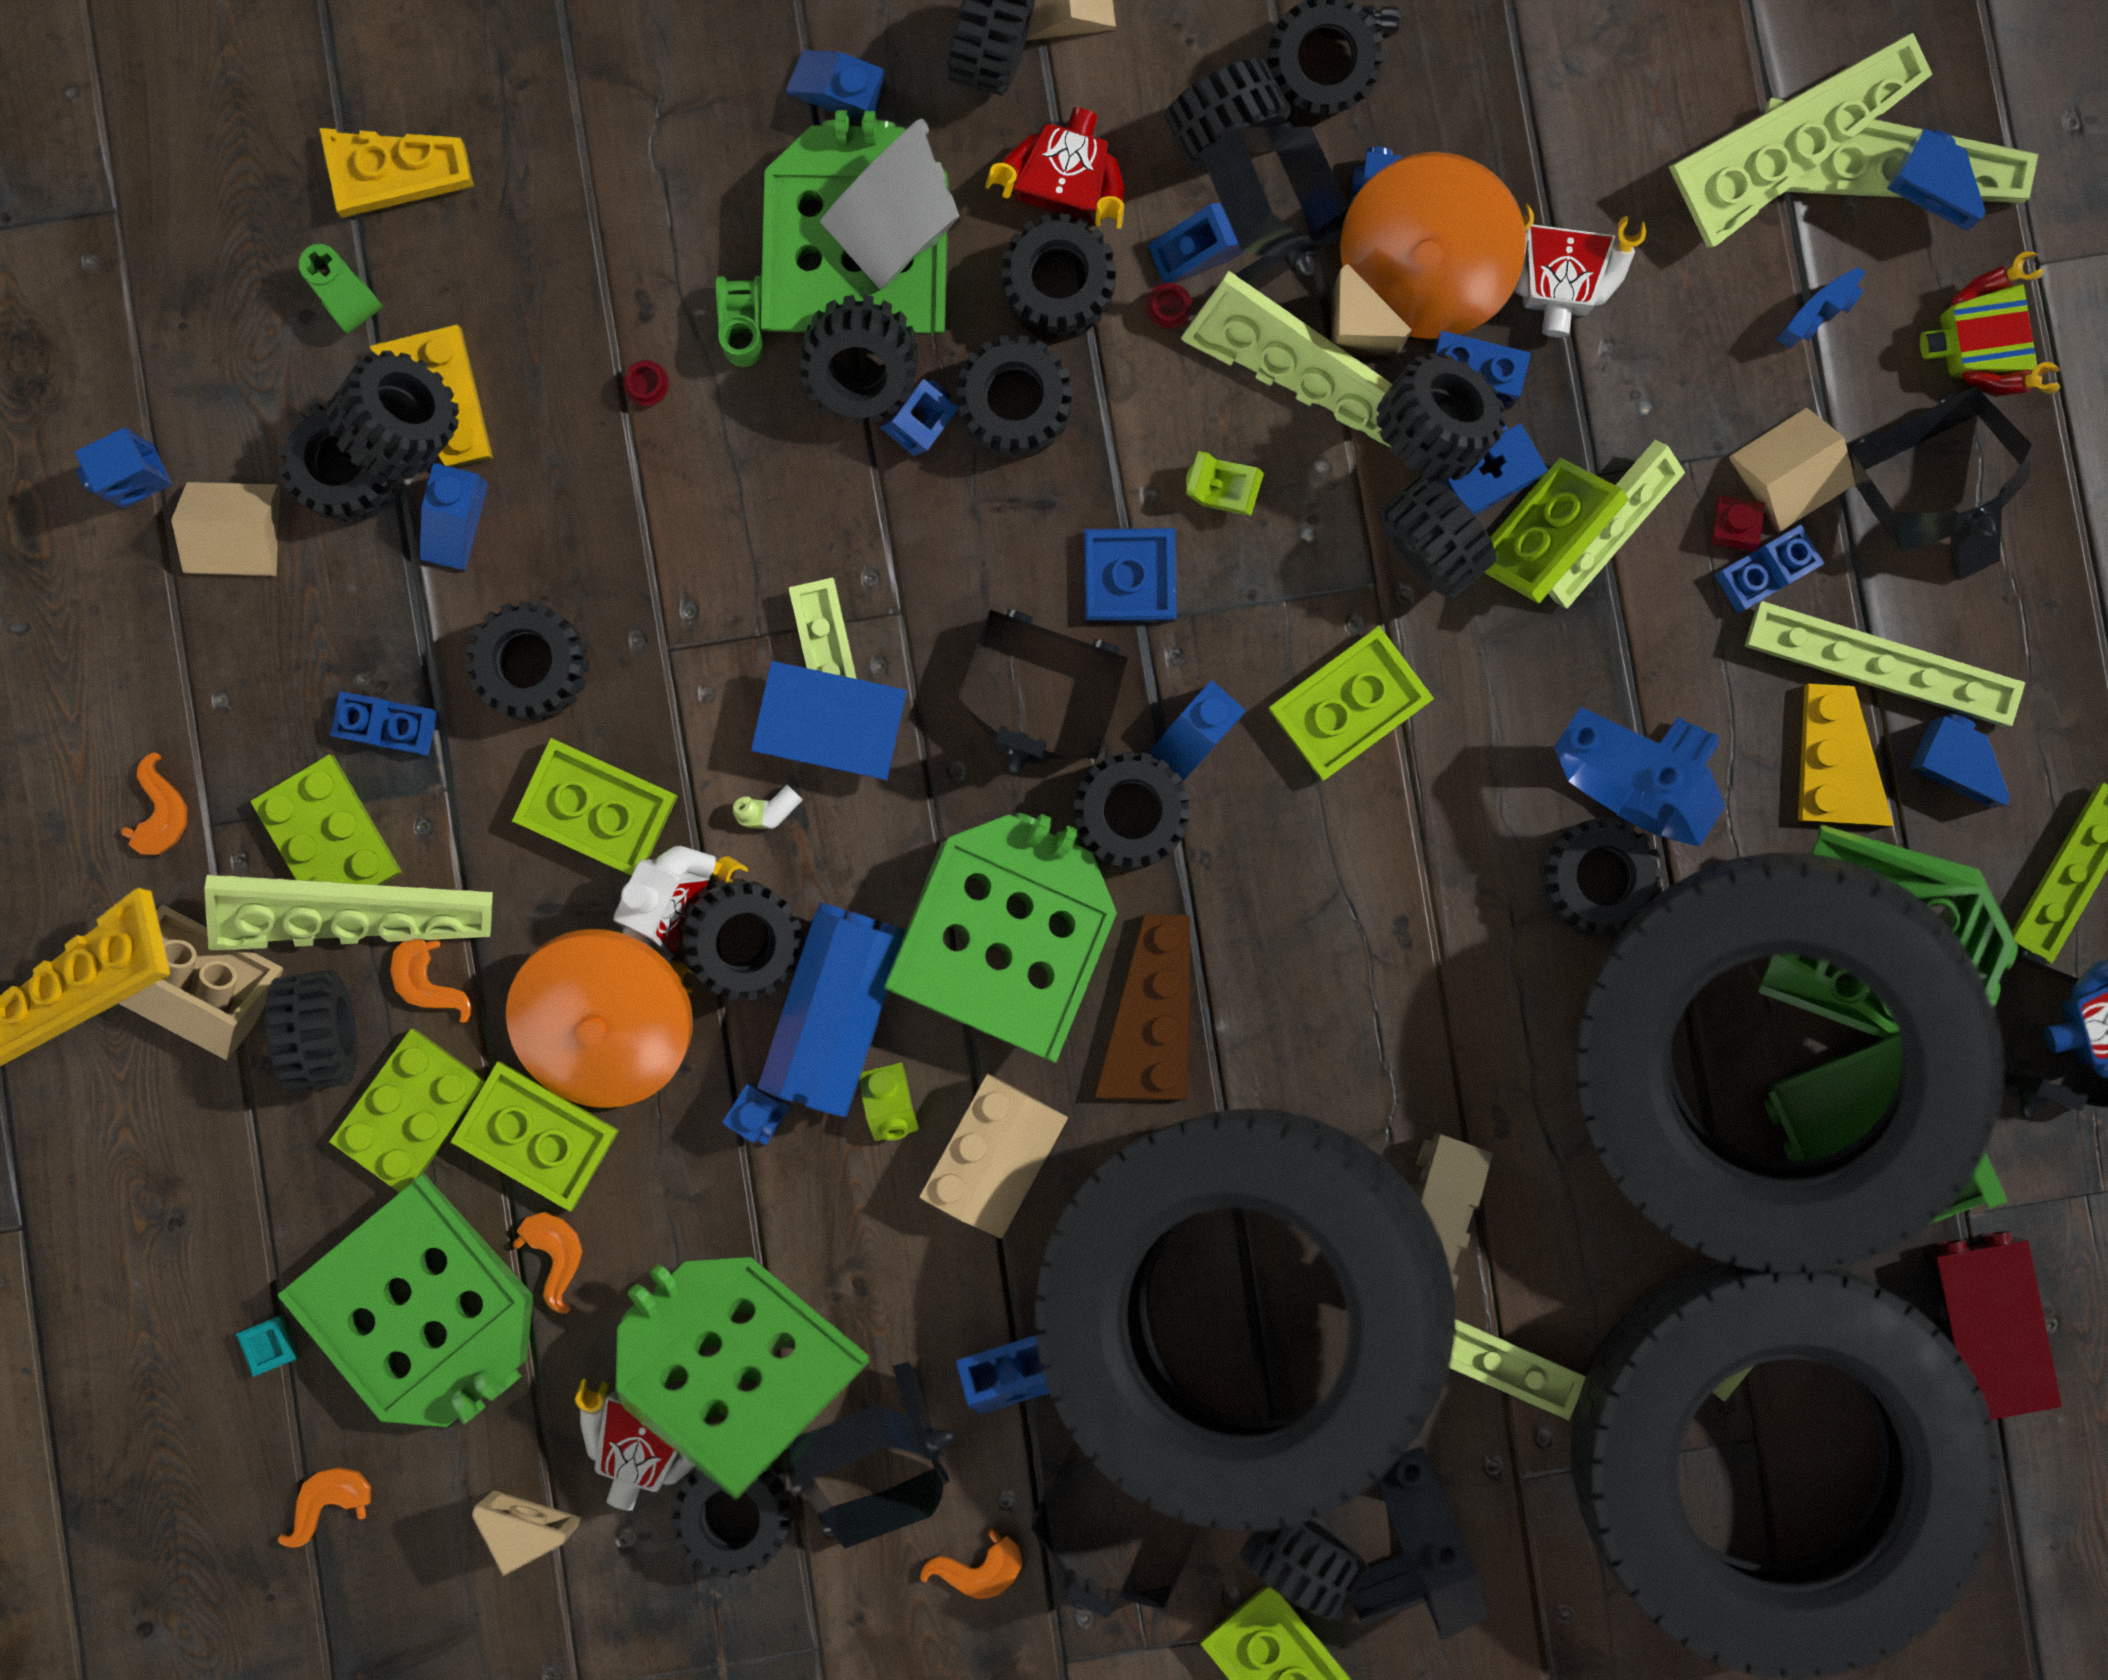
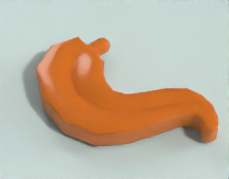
M155 752L146 755L140 761L136 773L141 787L154 803V812L146 821L138 823L135 831L127 827L121 830V834L130 839L128 845L140 855L164 854L179 841L187 826V805L180 793L156 771L155 764L161 760V755Z
M424 939L403 941L393 950L390 966L395 991L406 1003L418 1007L455 1008L460 1011L459 1021L462 1023L469 1022L473 1007L468 995L455 988L433 985L428 980L427 970L432 960L429 951L439 948L441 945L440 941L436 939L426 942Z
M548 1212L528 1216L516 1230L520 1236L513 1241L512 1246L515 1249H519L527 1242L532 1249H541L551 1256L553 1264L545 1282L543 1297L546 1304L552 1310L558 1313H568L571 1310V1305L564 1303L562 1298L563 1293L579 1268L583 1253L578 1233L564 1219Z
M343 1467L320 1470L303 1483L296 1502L294 1531L291 1535L281 1534L278 1538V1543L284 1547L296 1548L309 1542L316 1531L321 1510L325 1505L334 1504L345 1510L355 1508L357 1518L360 1520L365 1519L366 1511L364 1505L371 1503V1485L359 1471Z
M991 1529L989 1536L994 1544L988 1548L984 1562L978 1567H969L953 1558L938 1555L925 1562L921 1569L920 1580L927 1582L928 1577L935 1574L965 1595L979 1600L996 1597L1014 1583L1023 1565L1020 1545L1008 1534L1001 1537L996 1529Z

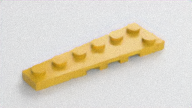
M141 888L133 890L96 919L98 925L85 936L76 935L64 945L66 951L52 962L44 960L33 969V977L20 987L12 986L0 995V1066L170 976L151 891Z

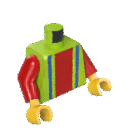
M2030 251L2022 252L2016 257L2012 267L2005 264L1977 276L1953 296L1951 307L1940 316L1941 330L1921 333L1920 350L1923 358L1931 359L1946 356L1950 377L1963 378L1967 386L1972 388L1977 386L1981 392L1992 397L2030 393L2033 387H2037L2045 394L2056 393L2060 389L2058 383L2043 385L2041 381L2044 374L2051 371H2060V368L2051 362H2043L2037 365L2024 284L2015 285L2016 280L2019 278L2033 281L2043 275V269L2036 270L2028 275L2023 271L2024 262L2039 254Z

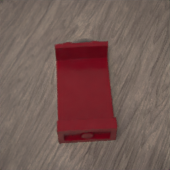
M1997 1231L1982 1235L1983 1242L1966 1245L1965 1239L1948 1240L1937 1243L1938 1251L1923 1253L1925 1263L1937 1267L1952 1345L1965 1361L1978 1383L1977 1386L1982 1391L1991 1415L1989 1420L2062 1407L2029 1240L2012 1237L2011 1231Z

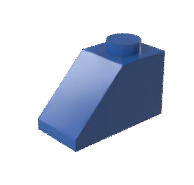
M803 50L786 89V94L833 113L836 110H847L849 119L862 124V117L865 111H877L887 84L883 68L843 52Z
M1925 128L1912 140L1886 189L1968 231L1983 218L1986 211L1967 151L1955 144L1956 141L1951 135L1940 130L1930 131Z
M1221 203L1207 205L1148 244L1163 284L1180 282L1225 264L1245 252L1241 250Z
M433 463L421 507V560L466 571L488 483L480 475Z
M1211 680L1148 753L1153 758L1159 761L1162 759L1169 764V768L1174 773H1178L1183 783L1239 721L1246 710Z
M1949 714L1948 717L1944 716L1931 720L1909 770L1990 808L2006 806L2010 795L1987 735L1974 730L1976 724L1960 715Z

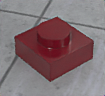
M1719 496L1715 506L1710 544L1756 552L1760 545L1765 503Z

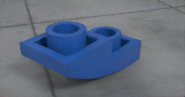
M1859 267L1855 268L1822 288L1793 315L1778 334L1776 340L1791 349L1802 338L1809 341L1818 330L1824 318L1830 321L1841 310L1848 313L1863 292V289L1857 285L1866 272Z
M1799 525L1756 550V552L1754 551L1715 574V577L1737 614L1823 565L1824 562L1802 525Z
M339 691L330 736L429 756L438 711Z

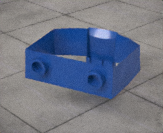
M1580 707L1554 746L1570 783L1602 805L1616 812L1619 817L1659 837L1664 836L1685 844L1700 846L1725 808V803L1710 768L1706 767L1707 762L1719 745L1718 735L1711 734L1695 724L1692 725L1684 721L1680 717L1676 719L1661 743L1658 744Z

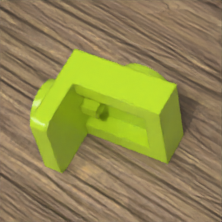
M1199 451L1195 463L1190 466L1187 472L1186 494L1204 507L1251 516L1264 472L1257 467L1217 460L1209 453Z
M900 1062L862 1072L859 1084L866 1119L874 1140L895 1141L904 1138L908 1133L918 1131V1122L913 1110L903 1063Z

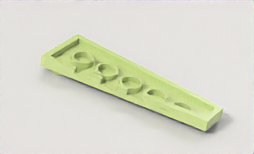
M1914 33L1901 37L1669 166L1707 248L1720 244L1759 213V210L1776 196L1783 194L1801 176L1813 167H1817L1829 157L1830 153L1848 139L1856 136L1873 119L1885 113L1932 75Z
M1770 98L1766 104L1765 113L1786 101ZM1873 119L1866 128L1829 154L1827 159L1801 176L1785 192L1901 197L1886 188L1912 140L1923 130ZM1952 136L1956 141L1955 144L1967 151L1982 201L2024 203L2030 198L2038 154Z
M1228 271L1187 327L1181 340L1230 366L1235 361L1257 372L1256 379L1269 386L1274 381L1298 393L1295 399L1308 406L1316 403L1333 411L1336 420L1355 430H1361L1369 437L1390 447L1388 443L1383 441L1380 435L1383 429L1377 426L1376 417L1379 415L1377 411L1379 402L1393 384Z
M207 875L204 891L208 950L267 948L268 941L293 940L294 946L298 947L313 946L314 939L339 938L341 944H357L359 939L365 936H381L387 942H397L414 939L436 940L490 937L493 892Z

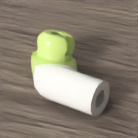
M786 784L771 801L755 800L748 796H743L735 801L732 809L738 823L746 828L774 829L803 799Z

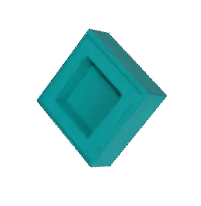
M284 1315L236 1334L253 1377L300 1358Z

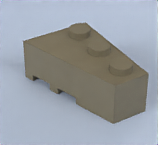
M1434 1132L1432 1141L1425 1139L1418 1154L1416 1165L1422 1167L1417 1185L1410 1183L1409 1186L1418 1195V1199L1423 1203L1436 1226L1435 1230L1440 1235L1452 1274L1460 1249H1467L1470 1234H1467L1466 1231L1474 1208L1477 1209L1479 1206L1493 1152ZM1452 1274L1455 1290L1459 1276Z

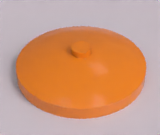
M1424 152L1400 158L1380 169L1360 189L1348 209L1343 223L1340 242L1342 267L1348 264L1412 330L1409 336L1437 339L1441 331L1460 335L1487 322L1504 306L1513 293L1525 261V225L1519 206L1510 190L1493 172L1469 158L1451 153Z
M602 929L577 930L565 933L544 943L527 959L517 973L511 985L506 1004V1022L509 1038L514 1051L526 1070L541 1085L554 1094L585 1106L598 1108L621 1107L637 1103L655 1094L677 1072L687 1053L692 1036L693 1017L690 999L685 986L674 968L647 944L615 931Z

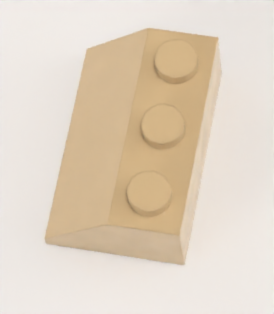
M162 904L156 911L170 976L118 1004L227 1060L251 1032L266 1004L271 982L274 978L281 976L283 967L248 949L208 950L207 927Z
M988 1073L919 1198L967 1224L1002 1239L1069 1117Z

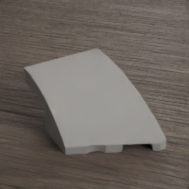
M923 119L913 123L884 150L848 187L819 221L880 290L889 286L915 255L932 248L959 218L954 199L946 188V177L941 162H935L926 137L929 128Z

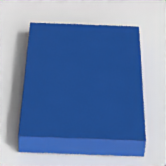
M771 661L751 751L888 781L907 690Z

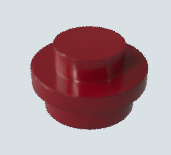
M1161 284L1148 297V316L1160 328L1176 329L1185 324L1191 315V297L1186 289L1178 284Z
M642 360L636 362L628 368L624 375L623 386L625 393L637 405L645 407L654 406L660 403L669 391V377L664 368L654 361Z

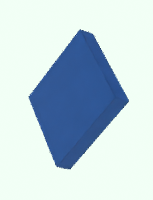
M1175 528L1084 529L1085 622L1176 621Z

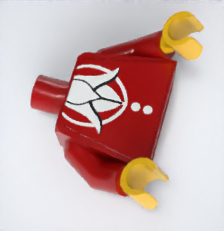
M1074 107L1066 128L1046 124L1042 133L1029 135L1010 151L1001 163L994 164L990 169L985 188L989 189L992 184L1004 186L1005 189L1002 195L1004 198L1011 196L1014 183L1016 182L1014 188L1015 201L1057 214H1070V218L1077 220L1082 218L1096 226H1100L1102 219L1112 218L1117 222L1116 229L1122 228L1125 186L1117 159L1107 153L1108 142L1092 136L1098 115L1090 110Z

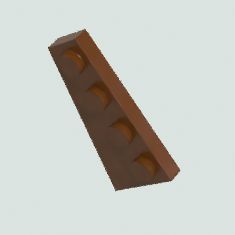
M1144 914L1095 1098L1187 1100L1190 915Z

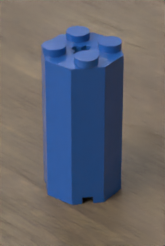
M819 902L757 1088L782 1099L795 1100L806 1104L805 1106L846 1117L849 1114L889 992L883 987L906 930L882 922L878 931L879 921L848 911L845 920L846 910Z

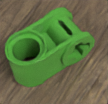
M313 244L303 251L299 259V270L302 276L321 298L323 306L347 335L383 308L382 304L358 275H354L337 252L330 246ZM323 262L331 271L325 277L317 269L318 265Z
M719 276L716 279L718 337L725 356L735 366H752L763 355L764 331L761 330L762 276H756L752 281H727L724 276ZM746 333L753 336L751 344L745 349L738 350L730 346L731 340L737 334Z

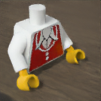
M1526 203V212L1523 217L1526 231V255L1523 269L1514 291L1523 296L1525 308L1545 311L1542 327L1544 335L1567 337L1570 332L1572 315H1588L1594 306L1604 304L1624 281L1635 254L1633 247L1641 244L1646 237L1645 222H1642L1638 234L1628 236L1623 232L1628 222V216L1621 218L1618 223L1620 242L1614 243L1615 235L1532 225L1534 213L1528 203Z
M674 846L658 856L656 860H641L637 864L630 882L623 889L622 899L614 914L613 921L623 929L622 934L647 944L665 958L683 983L684 975L687 972L692 974L693 972L681 961L671 962V957H674L679 947V940L683 938V933L679 930L681 920L686 921L689 914L685 909L690 902L694 905L700 899L697 894L706 888L710 880L708 877L713 874L717 881L724 880L729 883L733 882L730 876L735 870L741 869L748 872V869L729 856L722 857L716 861L715 856L683 846ZM685 987L687 993H691L693 991L690 988Z
M581 1380L575 1398L576 1404L580 1408V1426L587 1454L592 1460L596 1461L595 1472L614 1479L606 1501L609 1505L622 1510L632 1511L640 1488L651 1492H658L663 1484H676L696 1467L625 1410L616 1391L607 1396L604 1404L609 1387L608 1383L602 1381L599 1392H592L586 1387L587 1380Z

